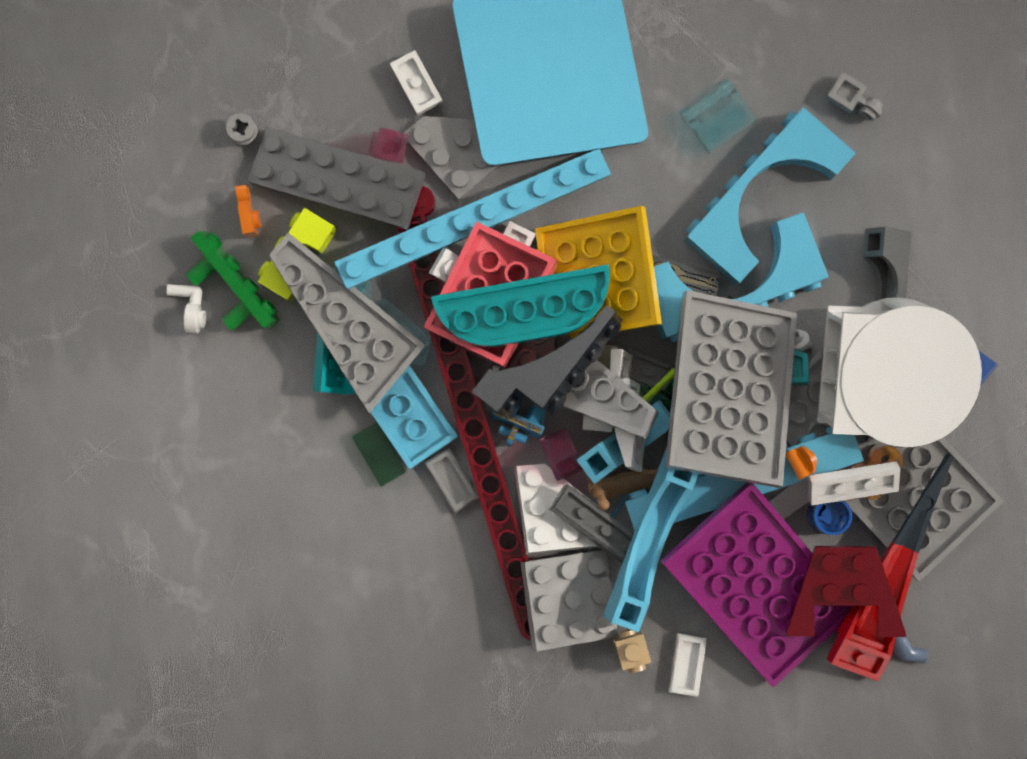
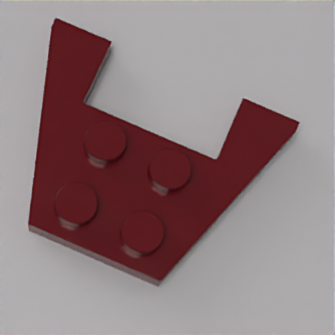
M814 546L803 584L787 627V636L815 637L814 606L827 605L877 606L878 637H906V631L876 546Z

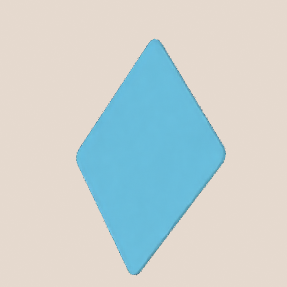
M622 0L453 1L452 9L481 156L485 163L500 165L636 144L643 142L647 138L648 126Z

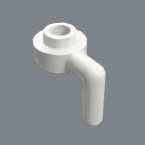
M168 284L167 296L190 297L189 304L186 305L184 313V330L186 333H199L200 328H204L206 324V311L201 310L202 289L199 286Z

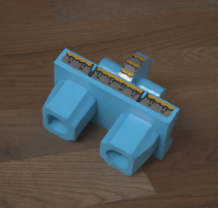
M531 406L526 418L516 415L515 412L506 419L494 410L491 419L512 428L509 429L501 425L498 431L499 434L508 437L505 445L511 447L514 440L525 444L528 436L517 431L540 439L545 428L542 425L546 411Z

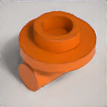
M800 446L785 454L799 481L815 473L817 458L808 448Z

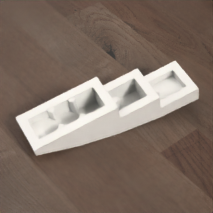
M611 349L610 371L639 395L640 384L630 379L633 356L623 349ZM615 427L616 438L625 467L636 472H642L645 439Z

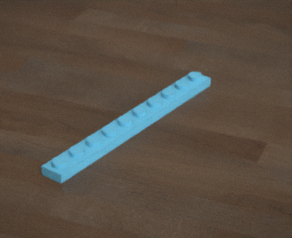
M596 149L334 262V265L345 289L349 290L468 238L476 221L492 228L603 180L611 175L600 149Z

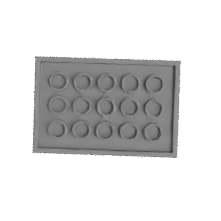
M686 290L683 293L665 461L666 468L775 488L783 486L797 313Z

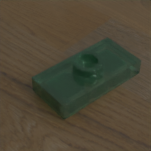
M378 422L352 436L381 487L406 473L405 468Z

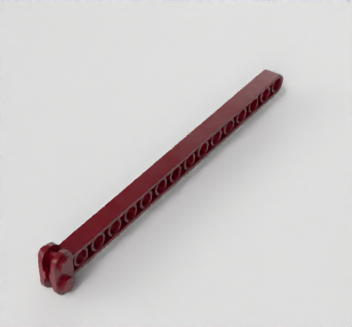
M422 186L408 230L426 223V217L431 215L435 209V198L428 187ZM398 228L399 233L407 231L405 229ZM436 252L429 254L432 262L425 269L417 267L415 261L409 263L426 321L434 306L431 297L424 293L425 285L428 282H437L440 285V291L437 295H440L445 285L443 281L429 274L437 259ZM429 331L521 635L531 641L530 632L525 628V622L528 620L526 604H520L516 599L517 593L524 589L522 575L512 576L508 572V565L512 561L525 562L529 561V558L526 555V548L481 399L472 393L476 383L466 350L458 345L454 351L444 352L440 345L444 338ZM456 364L462 365L465 368V376L458 381L452 380L449 376L450 368ZM468 392L473 395L474 403L470 408L463 409L459 407L457 399L461 393ZM471 420H478L482 424V432L476 437H471L466 432V424ZM479 448H486L491 453V459L485 465L478 464L474 459V453ZM494 476L498 479L499 488L497 491L489 493L484 490L482 482L485 477ZM496 504L504 505L508 510L507 517L500 521L495 520L491 515V508ZM510 532L515 535L516 544L512 548H504L499 543V538L503 533Z

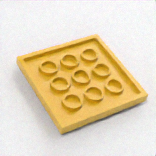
M644 206L535 228L538 251L557 261L558 266L554 274L609 264L610 283L602 307L586 325L568 333L571 338L576 337L606 305L615 310L624 320L621 323L620 331L662 324L646 208Z

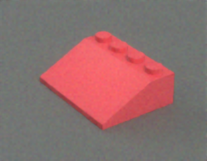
M476 221L440 295L553 275L558 266L557 261ZM434 307L424 325L425 329L503 369H507L519 344L483 347L465 342L446 328L439 319Z

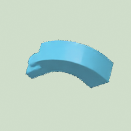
M660 400L652 405L658 411L648 438L645 439L644 448L669 430L670 413ZM616 432L577 459V462L594 484L624 464Z

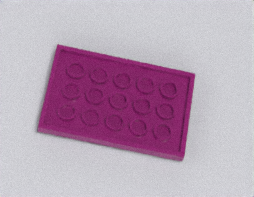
M746 482L660 560L773 688L840 627L852 607L815 605V637L787 636V627L790 623L812 552L753 483Z

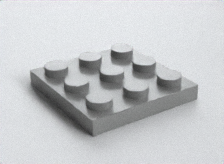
M600 549L521 562L533 651L537 652L618 637L617 625L611 623L603 616L612 593L606 551Z

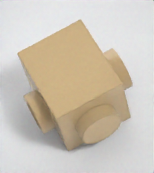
M626 629L618 632L619 636L614 637L613 641L622 670L628 669L629 673L645 670V664L651 663V659L642 631L636 632Z

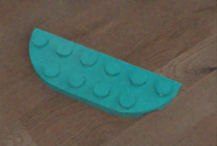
M609 264L431 296L439 319L446 328L461 340L473 345L498 347L555 337L578 330L598 313L609 289Z

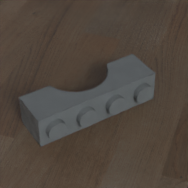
M886 226L865 229L863 258L872 266L877 277L878 289L875 301L886 298H906L911 243L910 231Z

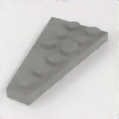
M287 233L269 254V257L370 414L425 347V344L358 289L353 287L346 290L339 274L291 234Z
M565 334L521 342L518 344L507 369L542 358L562 347L573 338ZM598 360L588 366L585 370L584 378L577 386L572 387L566 395V401L562 406L644 439L648 438L658 414L654 407ZM494 365L493 371L506 370L497 365Z

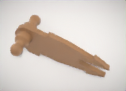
M658 469L618 473L616 476L603 478L595 484L589 479L588 490L590 495L594 496L595 500H598V507L601 510H607L610 506L607 499L617 498V495L651 488Z

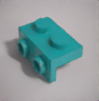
M317 333L313 392L357 395Z

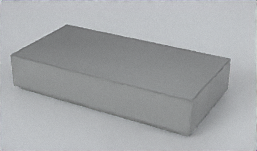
M450 448L424 463L454 513L479 498V495Z

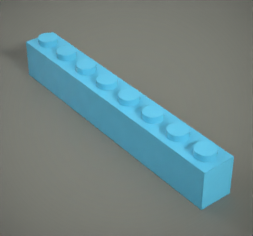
M832 427L826 428L827 434L816 437L813 432L798 437V444L787 446L786 443V453L792 449L804 446L815 454L817 458L816 471L811 475L831 472L864 461L855 435L832 434ZM785 456L782 487L754 485L764 494L807 480L809 476L799 481ZM698 474L693 490L685 500L674 523L716 510L746 482ZM646 488L629 493L631 499L625 501L634 530L637 527L649 495Z

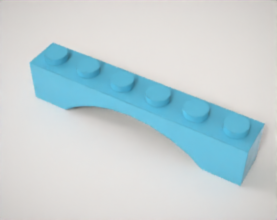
M667 448L603 614L611 623L636 632L640 631L650 604L654 576L665 541L677 514L692 492L699 474L666 468Z

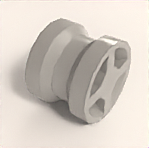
M234 114L226 123L227 134L238 145H250L258 136V127L247 114Z

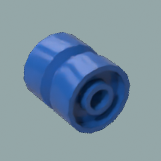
M844 500L812 506L810 503L806 512L810 527L819 533L827 535H839L845 532L852 521V511Z

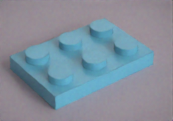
M410 365L371 411V414L409 470L458 437Z

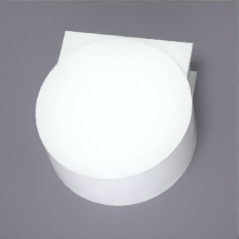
M886 298L873 301L862 307L827 305L817 422L829 424L832 427V434L869 435L880 442L898 447H916L935 442L951 433L964 421L977 399L981 384L982 368L976 343L968 330L954 317L916 300Z

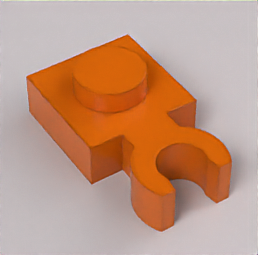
M246 184L235 186L242 234L246 238L259 236L257 228L262 227L259 211H254L252 207L250 189Z

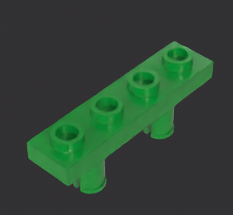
M198 231L190 238L203 253L204 257L185 273L191 283L195 286L200 285L216 270L240 300L238 305L222 317L223 322L230 330H235L251 315L256 318L263 328H272L280 321L276 315L278 312L276 307L268 299L263 300L257 292L259 290L258 285L250 277H245L239 270L241 268L240 263L231 254L227 255L221 248L223 243L216 234Z

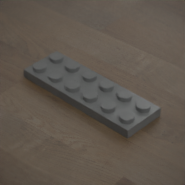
M266 127L248 182L256 186L408 230L426 174L419 170Z

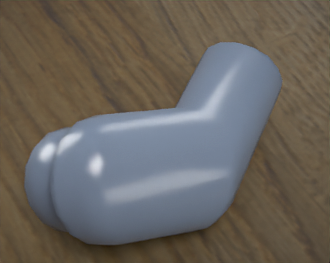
M896 637L893 652L897 658L924 664L927 662V649L912 647L906 637Z

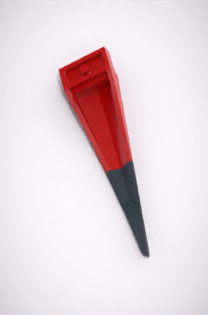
M947 453L881 559L900 617L930 518L953 460V455ZM852 606L837 630L839 635L826 659L832 665L879 681L892 656L896 637H878L877 606Z

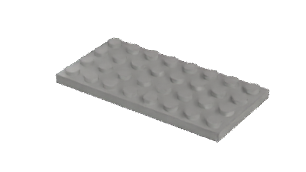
M824 347L808 361V385H791L786 442L789 446L798 444V437L813 432L816 437L827 434L826 428L831 427L827 423L817 422ZM855 435L864 461L834 470L839 471L897 461L900 467L898 492L844 500L860 522L888 549L947 453L953 455L952 463L935 504L912 577L918 582L1004 502L944 437L922 446L898 447L880 442L869 435Z

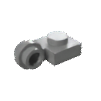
M844 72L826 97L827 100L850 114L855 106L858 105L860 107L859 114L869 121H874L875 118H879L882 114L883 104L874 97H868L867 99L862 97L867 86Z

